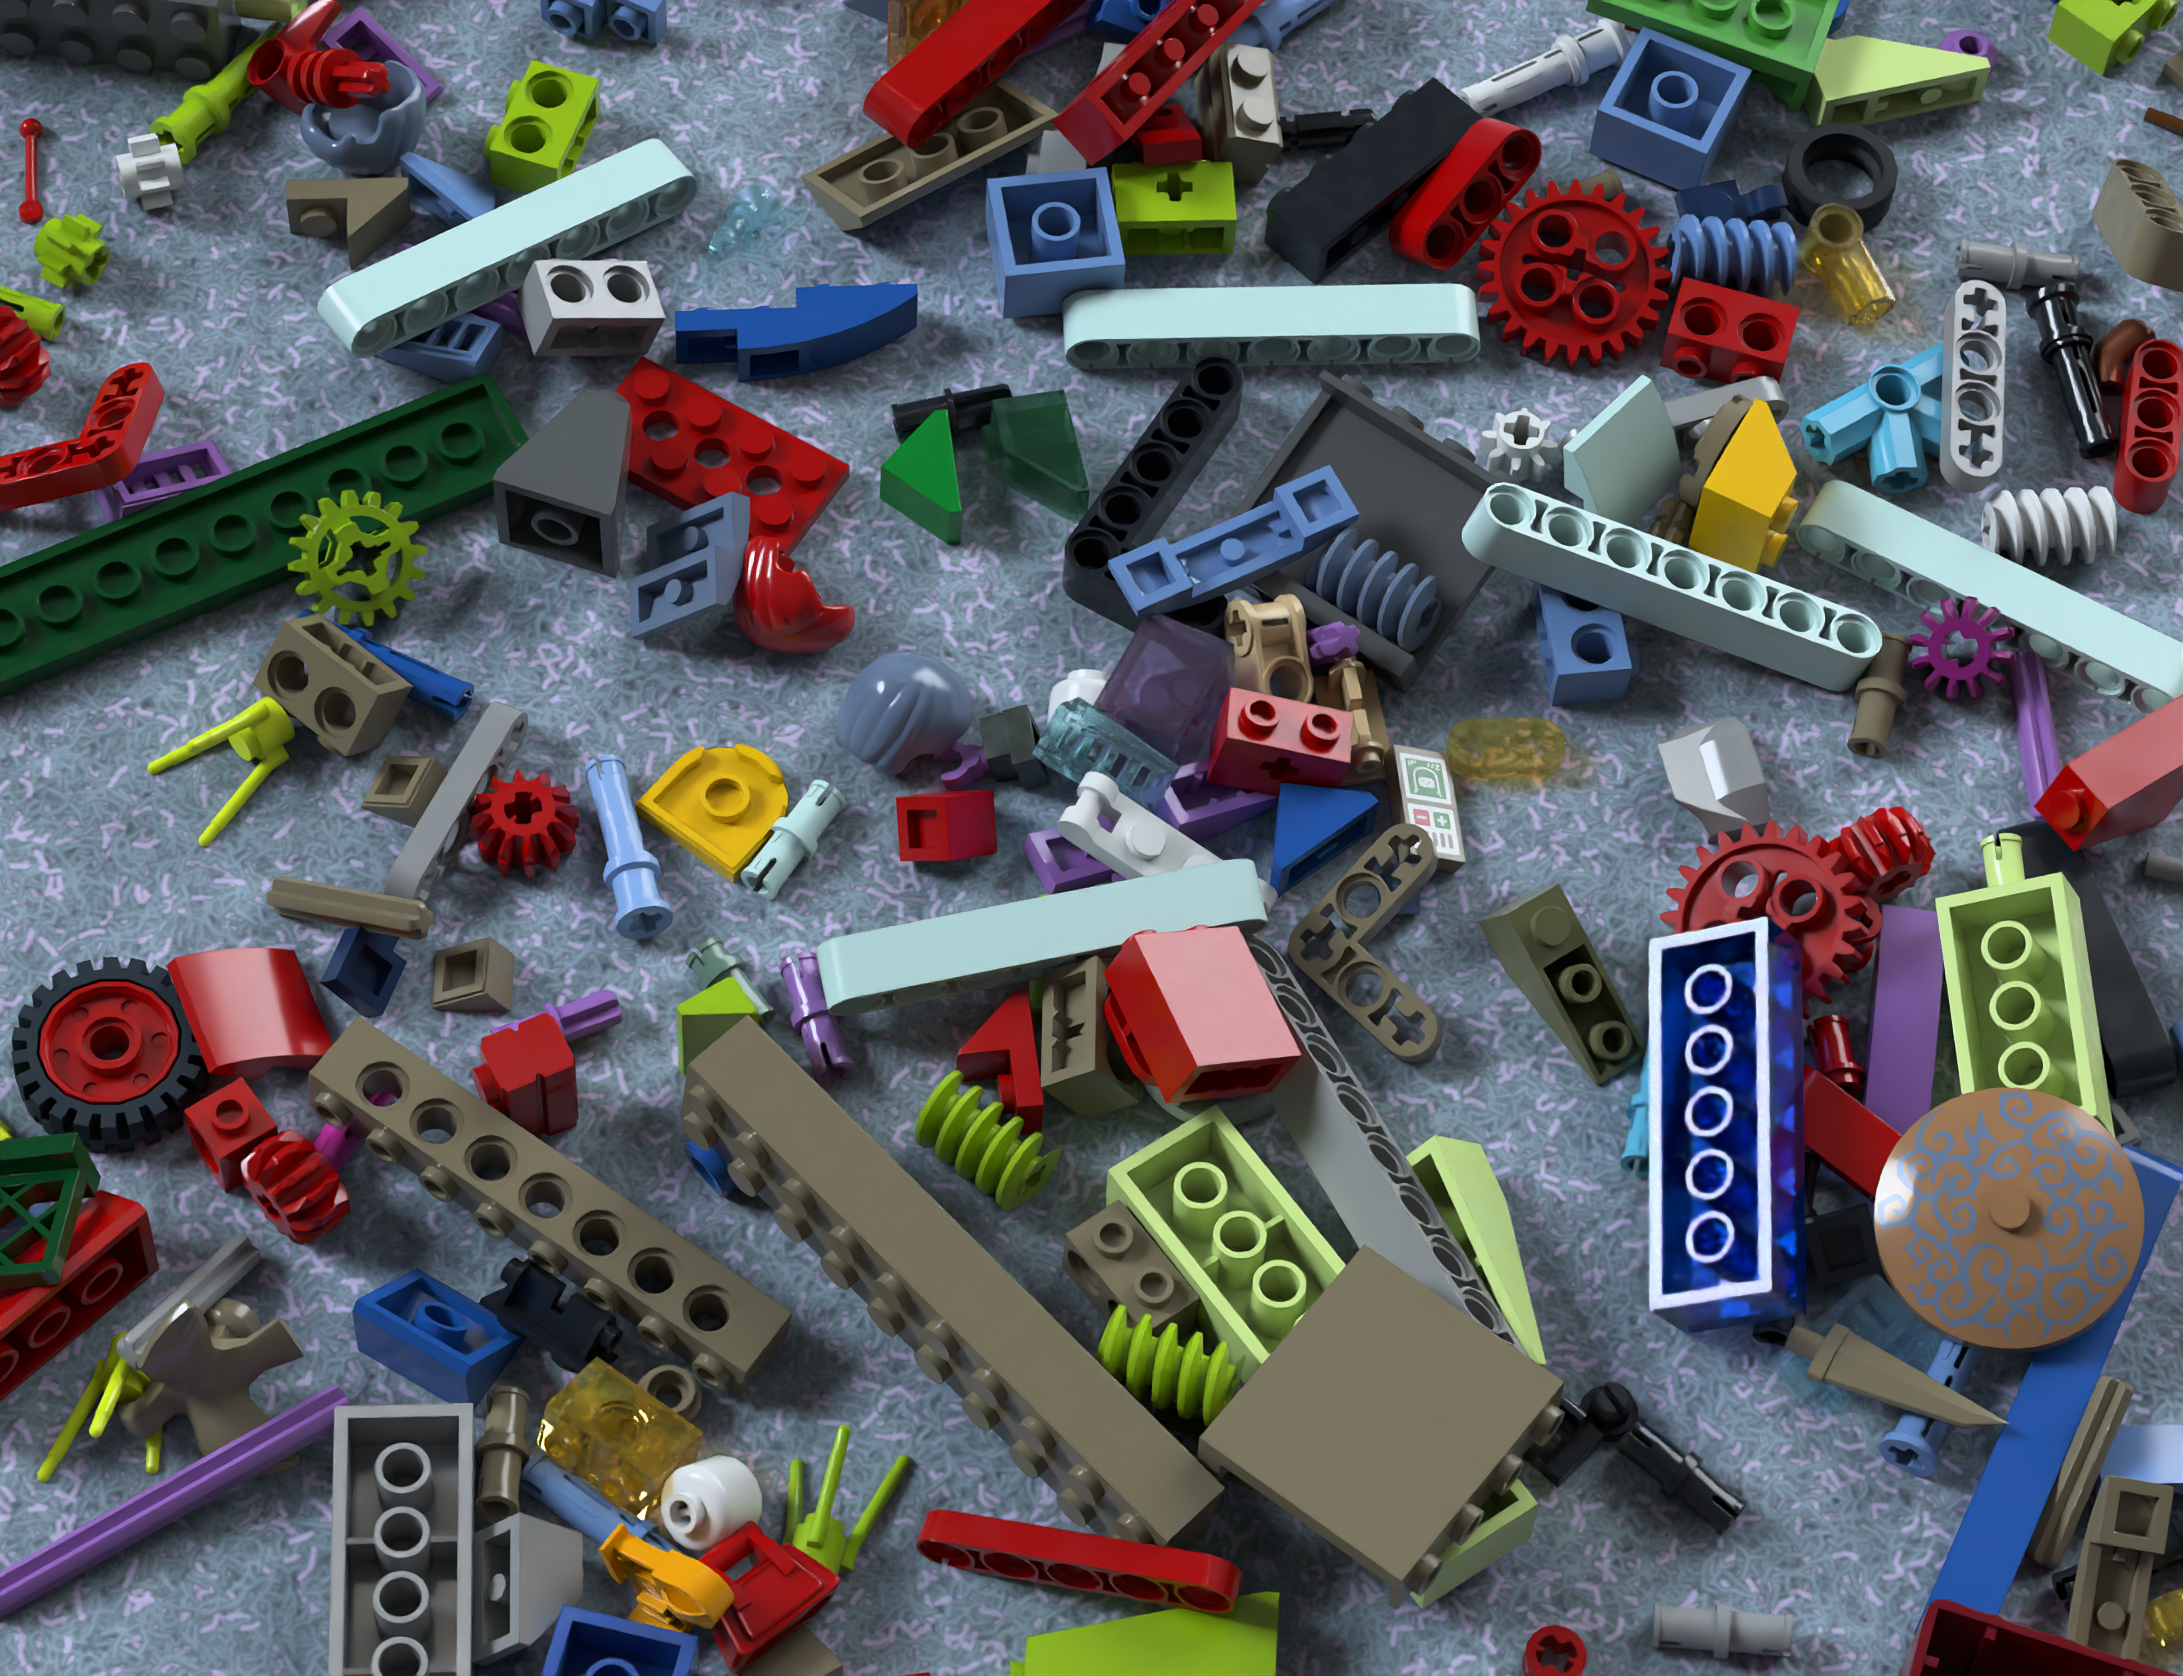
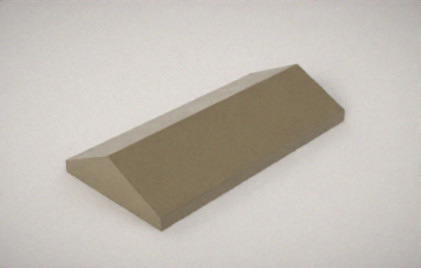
M1000 76L919 147L910 149L887 132L803 175L802 180L841 231L863 228L1043 135V130L1051 131L1056 127L1051 121L1059 113Z

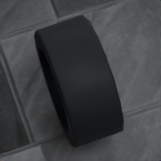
M1839 122L1818 125L1802 133L1789 149L1783 173L1782 184L1788 202L1786 209L1799 224L1817 234L1837 238L1858 236L1877 227L1889 211L1896 186L1898 167L1893 152L1879 136L1860 126ZM1839 160L1849 162L1862 169L1873 181V191L1861 198L1844 200L1829 197L1813 187L1806 179L1805 171L1808 166L1818 161Z

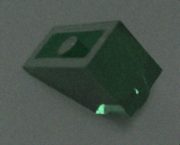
M1064 389L992 400L991 424L981 427L982 445L986 461H997L1002 483L1070 522L1078 524L1088 511L1090 489Z

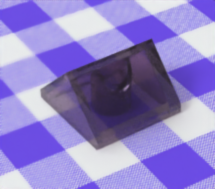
M1151 613L1142 620L1091 710L1154 773L1195 763L1210 738L1211 729L1229 688L1234 687L1235 644L1157 613Z

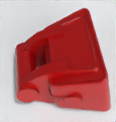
M749 1520L727 1539L717 1544L698 1559V1561L718 1574L734 1593L735 1600L711 1629L728 1669L734 1674L743 1672L827 1607L840 1584V1578L835 1572L794 1545L784 1544L779 1546L774 1540L765 1536L761 1528L752 1520ZM748 1556L753 1568L736 1581H733L725 1574Z

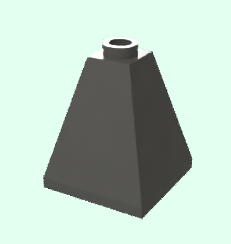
M606 389L598 390L596 393L583 390L496 470L492 481L499 543L616 578L621 563L632 436L630 404L622 395Z

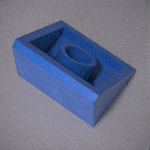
M418 1268L357 1299L352 1310L358 1351L447 1403H473L474 1410L526 1339V1337L515 1335L504 1329L497 1321V1316L482 1305Z

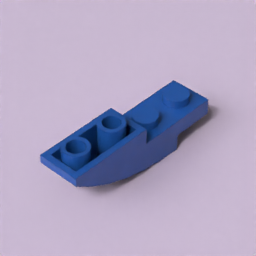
M893 282L860 286L820 284L814 287H796V307L777 308L765 305L754 309L717 310L702 307L693 311H675L676 364L737 362L738 382L773 380L835 367L876 351L916 328L918 287L917 284H896Z

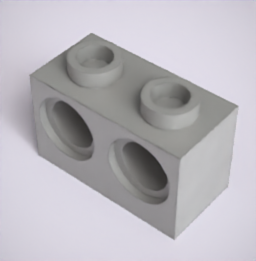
M556 258L534 260L516 297L534 356H639L647 354L666 319L647 261H619L617 259H605L602 261L562 260Z

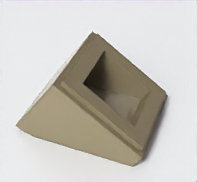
M387 756L361 807L364 810L415 828L447 776L448 771L436 757Z
M491 936L436 951L432 1008L434 1010L511 1011L515 956Z

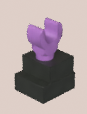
M1027 704L1002 710L1003 713L978 719L983 746L978 747L974 744L964 745L955 741L939 757L942 763L962 762L957 770L941 774L940 778L947 790H964L976 778L982 777L985 771L988 770L993 772L997 782L1020 779L1025 791L1050 784L1040 731Z

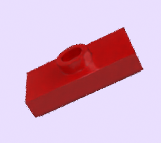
M1179 104L1161 105L1128 138L1141 161L1146 166L1193 162L1203 159L1202 138Z

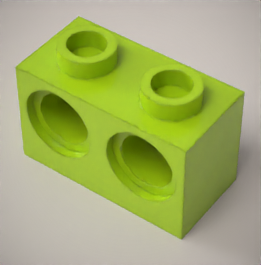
M532 60L522 81L514 80L510 86L505 103L506 115L501 126L494 124L490 128L485 141L484 158L490 160L492 184L529 194L573 174L601 114L599 79Z

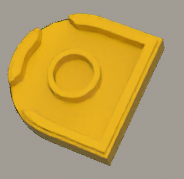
M735 744V747H716L706 750L702 746L687 752L679 758L635 803V811L642 819L734 883L741 876V872L750 865L773 836L775 831L770 828L779 817L787 818L789 798L782 771L763 752L744 744Z

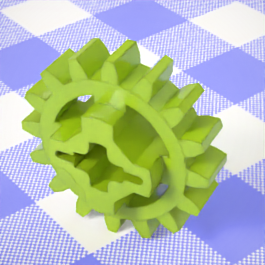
M345 490L341 493V506L339 507L330 498L318 500L319 509L322 513L320 518L302 514L299 520L308 530L306 537H290L288 543L294 548L302 550L301 559L294 560L287 565L290 571L304 572L306 580L301 582L295 591L298 595L302 596L313 593L318 596L312 607V611L316 614L323 615L333 606L335 607V623L347 625L353 612H356V617L361 626H372L374 610L377 609L383 616L392 619L397 616L395 605L392 602L395 598L412 602L415 599V595L406 585L409 579L425 578L426 572L413 566V557L427 553V547L411 544L409 536L414 534L420 526L417 521L399 523L397 519L403 508V505L399 502H391L382 510L380 509V493L368 491L363 498L362 505H359L355 491ZM365 516L375 520L384 528L375 530L370 534L363 533L349 517ZM324 535H326L329 540L326 557L323 562L318 564L319 547ZM351 545L362 548L375 546L362 559L364 571L351 568L340 570L353 557ZM396 553V566L393 576L389 581L386 571L390 556ZM345 582L352 583L358 592L364 595L365 599L348 600L333 592L331 588L340 586Z

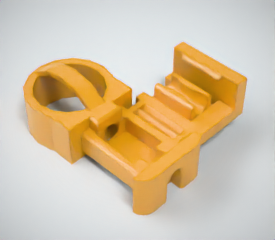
M619 1523L598 1549L604 1564L615 1581L622 1584L628 1575H631L629 1581L637 1594L636 1601L639 1603L626 1618L627 1620L688 1634L694 1625L712 1629L735 1600L734 1593L728 1584L708 1566L674 1549L665 1552L628 1532L623 1523Z

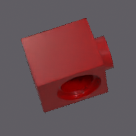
M242 1077L184 1110L191 1146L225 1193L243 1184L240 1163L252 1153L251 1150L266 1138L270 1139L278 1134L276 1123Z

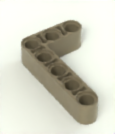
M2115 159L2093 209L2092 217L2119 265L2126 273L2142 282L2183 292L2182 207L2164 177L2158 171L2132 159Z

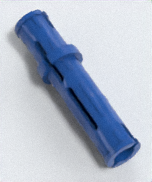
M305 609L298 618L315 615L316 613L310 609ZM330 621L413 685L407 698L430 707L454 721H458L464 716L471 704L472 698L463 695L471 696L474 693V685L472 683L450 676L373 640L372 633L361 627L351 630Z

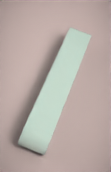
M660 139L643 141L340 279L323 293L318 302V315L357 358L375 356L502 297L505 293L521 288L534 260L555 258L581 260L678 215L695 199L699 189L698 179Z
M1461 284L1085 290L1070 295L1064 300L1062 305L1066 361L1077 369H1089V364H1093V369L1150 368L1149 363H1153V368L1191 367L1199 358L1207 355L1229 357L1238 363L1239 366H1270L1269 361H1273L1274 366L1330 365L1329 360H1333L1334 365L1390 364L1389 359H1393V363L1449 362V357H1453V362L1471 360L1481 349L1475 293L1469 287Z
M1836 480L1826 482L1796 530V539L1806 552L1815 556L1818 551L1821 553L1818 558L1868 582L1874 578L1876 579L1874 585L1926 609L1927 605H1930L1929 611L1943 618L1940 601L1945 598H1951L1954 601L1960 618L1962 617L1964 602L1968 596L1979 599L1977 620L1989 608L1993 606L1999 608L2001 615L1990 627V630L1995 632L2001 628L2012 627L2015 636L2006 641L1996 642L1997 644L2013 652H2038L2043 659L2044 667L2092 690L2097 686L2099 687L2098 693L2145 716L2183 694V643L1852 484Z
M1503 482L1489 487L1462 530V541L1465 548L1473 557L1484 563L1828 690L1844 691L1853 686L1882 646V634L1878 626L1869 617L1857 611L1515 484Z
M1232 859L845 935L823 942L817 946L815 952L828 1012L834 1016H852L1043 978V973L1096 955L1110 965L1122 950L1121 946L1124 941L1133 934L1143 930L1152 929L1160 933L1184 931L1198 925H1206L1209 928L1238 926L1243 937H1245L1246 935H1254L1267 928L1269 923L1254 862L1249 859Z

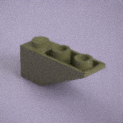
M1559 884L1529 891L1478 921L1505 972L1596 1085L1603 1083L1645 1057L1647 1047Z

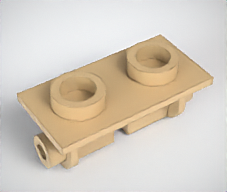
M1355 655L1350 658L1334 661L1328 675L1313 677L1316 705L1353 713L1350 765L1340 786L1385 781L1387 778L1384 754L1390 749V742L1373 669L1366 670L1365 665L1357 661Z

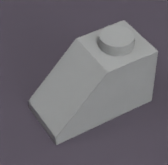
M521 1512L474 1533V1664L486 1666L530 1646L558 1621L563 1604L573 1607L583 1598V1533Z

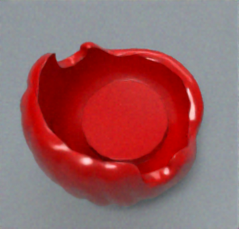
M764 535L750 537L745 548L741 575L732 595L734 618L742 633L758 646L784 654H809L835 647L848 638L855 624L854 609L846 604L834 606L823 604L807 571L798 569L793 573L794 561L790 557L779 553L781 544L778 539Z

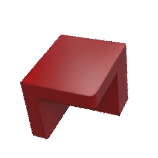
M945 790L896 797L900 861H953L996 853L997 837L993 790Z

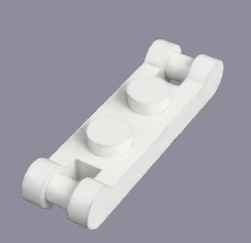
M1088 772L1085 774L1076 791L1079 797L1076 805L1067 807L1057 823V829L1064 838L1127 880L1223 861L1119 792L1118 786L1112 779L1098 772ZM1099 814L1113 822L1109 831L1100 827L1097 820ZM1258 878L1266 914L1268 915L1278 898V894L1273 886Z

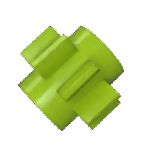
M79 213L75 218L65 214L63 219L54 217L46 222L39 231L33 246V253L37 257V262L44 265L40 277L62 290H65L69 284L77 288L81 283L85 286L95 283L105 271L110 259V248L106 245L107 242L99 238L104 226L82 213Z

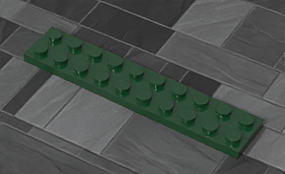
M487 370L0 567V697L302 574V572L288 570L287 564L301 559L302 550L296 549L288 543L290 537H306L308 530L299 520L302 514L317 518L322 516L318 505V500L321 498H330L339 507L341 506L342 491L354 490L358 497L359 505H362L363 498L368 491L380 493L381 497L380 509L383 510L391 502H399L403 505L402 512L397 519L399 523L417 521L418 525H422L494 495L492 479L496 470L520 449L529 438L492 374ZM365 516L349 517L363 533L370 534L375 530L384 528L375 520ZM324 535L319 547L318 564L323 562L326 557L329 545L326 535ZM350 546L352 553L363 549L362 547Z

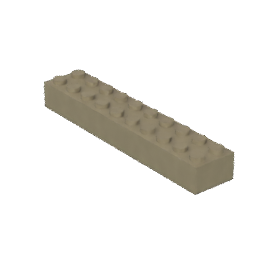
M748 1014L688 1064L680 1112L681 1124L688 1137L705 1151L712 1148L728 1164L727 1170L734 1183L748 1196L754 1197L758 1194L775 1211L774 1218L780 1229L796 1243H801L804 1240L821 1257V1266L832 1282L844 1290H848L851 1287L868 1304V1314L880 1330L891 1337L898 1334L915 1351V1361L928 1378L937 1384H942L945 1381L963 1399L961 1405L971 1421L984 1431L988 1432L992 1429L1010 1447L1009 1454L1018 1468L1032 1479L1040 1477L1058 1495L1057 1502L1060 1508L1072 1522L1080 1527L1088 1525L1099 1536L1182 1550L1189 1548L1206 1532L1225 1487Z

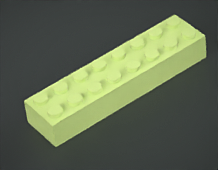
M1216 1104L1107 1170L1106 1207L1119 1199L1198 1294L1200 1302L1196 1323L1215 1347L1221 1341L1229 1343V1364L1236 1365L1245 1354L1246 1358L1240 1377L1244 1384L1346 1266ZM1518 1478L1504 1495L1500 1496L1495 1491L1492 1492L1480 1507L1484 1511L1481 1522L1463 1545L1460 1546L1452 1541L1439 1557L1443 1561V1566L1431 1586L1421 1596L1413 1591L1410 1593L1421 1609L1531 1539L1538 1502Z

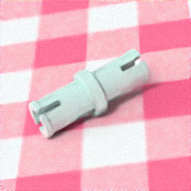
M814 780L809 786V790L788 817H779L770 828L775 831L773 836L750 865L741 872V879L747 888L753 890L763 876L769 872L763 879L762 883L764 886L758 894L768 900H772L799 862L811 859L818 848L817 839L836 815L846 806V800L838 789L834 788L824 803L819 806L824 800L823 794L830 784L823 780Z

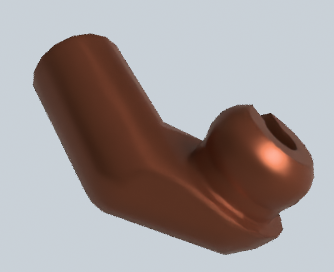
M2125 319L2096 343L2093 350V369L2102 395L2119 396L2123 393L2124 361L2131 355L2134 357L2137 348L2143 342L2156 339L2154 330L2147 327L2143 320Z

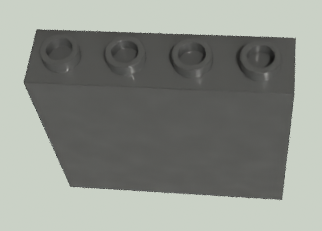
M1323 369L1318 376L1322 391L1230 519L1273 501L1275 488L1330 465L1359 512V519L1351 525L1359 532L1355 549L1357 550L1361 544L1372 538L1379 544L1376 562L1386 552L1392 550L1399 556L1396 574L1409 563H1414L1419 567L1416 586L1427 576H1436L1440 583L1435 597L1442 602V612L1433 633L1423 645L1415 651L1406 652L1399 646L1398 640L1388 641L1378 633V628L1370 629L1358 621L1357 616L1347 615L1338 609L1337 604H1330L1319 597L1317 592H1311L1303 587L1310 564L1328 542L1280 570L1239 589L1261 603L1274 602L1275 598L1283 594L1295 595L1304 609L1306 630L1324 625L1327 626L1341 621L1345 626L1354 624L1361 633L1356 639L1359 651L1355 655L1357 661L1362 662L1366 670L1373 669L1375 676L1406 694L1496 569L1495 566L1473 557L1465 548L1462 541V530L1486 490L1492 485L1506 482L1523 488L1526 487L1505 471L1497 469L1494 474H1491L1475 464V456L1459 442L1451 438H1445L1441 443L1423 431L1425 428L1424 424L1404 408L1394 406L1392 411L1372 400L1374 397L1373 392L1356 378L1345 374L1340 380Z

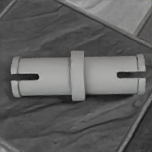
M1960 238L1957 242L1956 248L1960 250V253L1955 252L1954 277L1964 276L2005 282L2007 289L2019 290L2022 285L2044 288L2060 283L2076 286L2075 281H2071V278H2078L2079 256L2077 254L2067 255L2031 250L2027 248L2026 243L2013 241L2010 247L1967 241V239Z
M1716 1603L1715 1610L1654 1604L1651 1648H1659L1660 1646L1712 1650L1714 1658H1727L1728 1652L1782 1656V1658H1790L1793 1617L1792 1614L1775 1615L1731 1611V1604Z

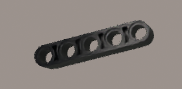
M2045 818L1999 829L1996 833V846H2001L1999 838L2001 833H2013L2021 837L2025 879L2062 872L2080 898L2107 1088L2113 1095V1098L2117 1100L2172 1085L2177 1076L2173 1049L2082 850L2074 852Z

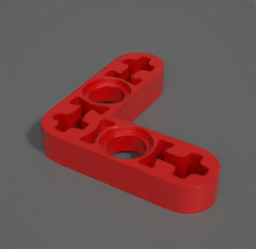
M144 362L132 363L109 375L101 385L79 438L0 456V513L105 488L118 483L131 474L138 463L165 395V391L152 366Z

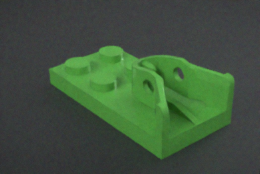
M1588 0L1585 11L1642 30L1643 26L1751 69L1750 80L1764 84L1789 105L1788 111L1797 112L1803 104L1840 0Z

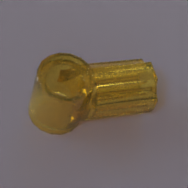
M1838 203L1825 204L1816 209L1812 215L1799 248L1798 258L1801 266L1808 273L1821 279L1846 324L1859 328L1878 321L1882 316L1892 311L1897 299L1861 240L1864 227L1861 217L1855 210L1846 205Z

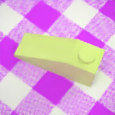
M1859 35L1837 40L1826 39L1803 103L1814 127L1839 122L1863 126L1981 101L1991 66L1985 57Z

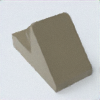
M408 177L286 180V203L290 233H305L312 237H327L334 232H347L351 270L358 267L411 221Z

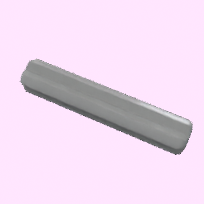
M245 1235L234 1236L117 1342V1354L126 1360L129 1368L140 1370L137 1366L138 1359L149 1339L164 1319L183 1300H189L204 1314L260 1262V1250L251 1244L249 1237Z

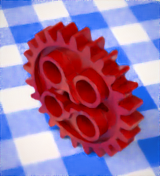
M1573 179L1569 193L1561 195L1555 182L1549 181L1544 199L1541 200L1533 190L1528 188L1525 190L1523 197L1524 210L1508 201L1503 211V217L1506 222L1497 219L1491 220L1488 234L1493 240H1482L1478 253L1479 256L1487 261L1478 263L1475 272L1476 279L1487 283L1480 287L1477 298L1478 302H1495L1488 310L1486 318L1488 324L1506 321L1501 336L1503 343L1511 341L1517 336L1524 339L1520 353L1521 356L1526 357L1537 347L1543 350L1542 359L1545 366H1549L1555 355L1558 354L1564 355L1568 370H1573L1578 356L1585 355L1589 364L1593 368H1598L1602 351L1605 350L1611 358L1618 362L1622 359L1624 353L1623 341L1638 349L1644 339L1641 328L1651 331L1655 330L1660 317L1654 310H1664L1669 297L1667 293L1660 289L1667 287L1671 280L1672 272L1658 268L1666 263L1669 249L1651 247L1658 239L1660 228L1653 226L1641 229L1640 224L1646 210L1641 207L1629 214L1624 212L1622 209L1626 199L1625 193H1620L1609 203L1603 200L1604 186L1602 183H1598L1591 195L1588 196L1582 195L1579 179ZM1545 232H1555L1561 235L1567 244L1558 248L1549 247L1539 239V235ZM1602 249H1613L1623 257L1624 262L1616 265L1607 264L1600 260L1596 252ZM1529 258L1533 263L1526 265L1522 262V259ZM1569 269H1575L1580 272L1578 281L1566 278ZM1538 285L1546 289L1550 294V298L1541 302L1533 301L1527 298L1522 289L1525 286ZM1621 285L1624 287V291L1618 292L1614 286ZM1587 302L1598 303L1606 309L1608 315L1600 319L1591 318L1583 313L1580 305Z
M1769 820L1763 837H1760L1748 822L1743 823L1741 841L1736 843L1721 831L1718 833L1720 851L1713 855L1700 845L1696 848L1698 857L1702 862L1698 870L1684 865H1680L1678 868L1681 875L1688 881L1685 889L1667 888L1666 894L1678 904V910L1660 914V920L1668 927L1676 930V932L1660 939V945L1669 953L1678 954L1666 964L1667 969L1675 976H1685L1679 988L1689 997L1700 995L1697 1005L1710 1015L1720 1007L1719 1017L1729 1025L1733 1026L1743 1012L1745 1023L1753 1030H1759L1764 1014L1767 1013L1771 1021L1779 1028H1783L1787 1020V1009L1790 1008L1796 1010L1805 1020L1809 1019V999L1816 996L1823 1003L1830 1005L1833 1001L1826 985L1831 980L1843 985H1849L1851 982L1848 976L1840 969L1843 961L1862 962L1863 956L1850 945L1852 939H1861L1869 936V930L1862 923L1852 919L1869 910L1868 904L1860 896L1851 895L1862 883L1853 872L1843 873L1849 862L1839 851L1828 855L1831 845L1820 835H1817L1808 842V834L1799 825L1795 824L1789 830L1786 837H1784L1783 829L1775 821ZM1787 873V877L1777 885L1776 881L1779 875ZM1752 874L1758 875L1757 886L1753 892L1741 898L1735 897L1736 887L1744 877ZM1816 893V902L1812 910L1802 916H1793V907L1796 901L1805 894ZM1771 918H1773L1770 928L1762 926L1756 932L1754 931L1758 922L1769 923ZM1734 933L1735 940L1730 951L1723 956L1712 957V949L1716 940L1722 935ZM1793 952V960L1789 969L1781 975L1770 976L1769 971L1773 960L1782 953ZM1750 965V973L1746 977H1741V972Z

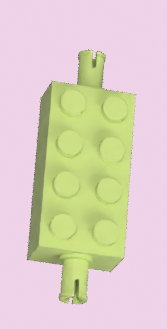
M2013 833L1999 834L2001 846L1995 845L1993 835L1988 836L1980 842L1988 887L1935 898L1961 1093L1963 1095L1982 1089L2005 1087L2037 1090L2051 1094L2086 1111L2099 1121L2115 1138L2080 898L2062 872L2025 879L2021 852L2022 841L2019 835Z

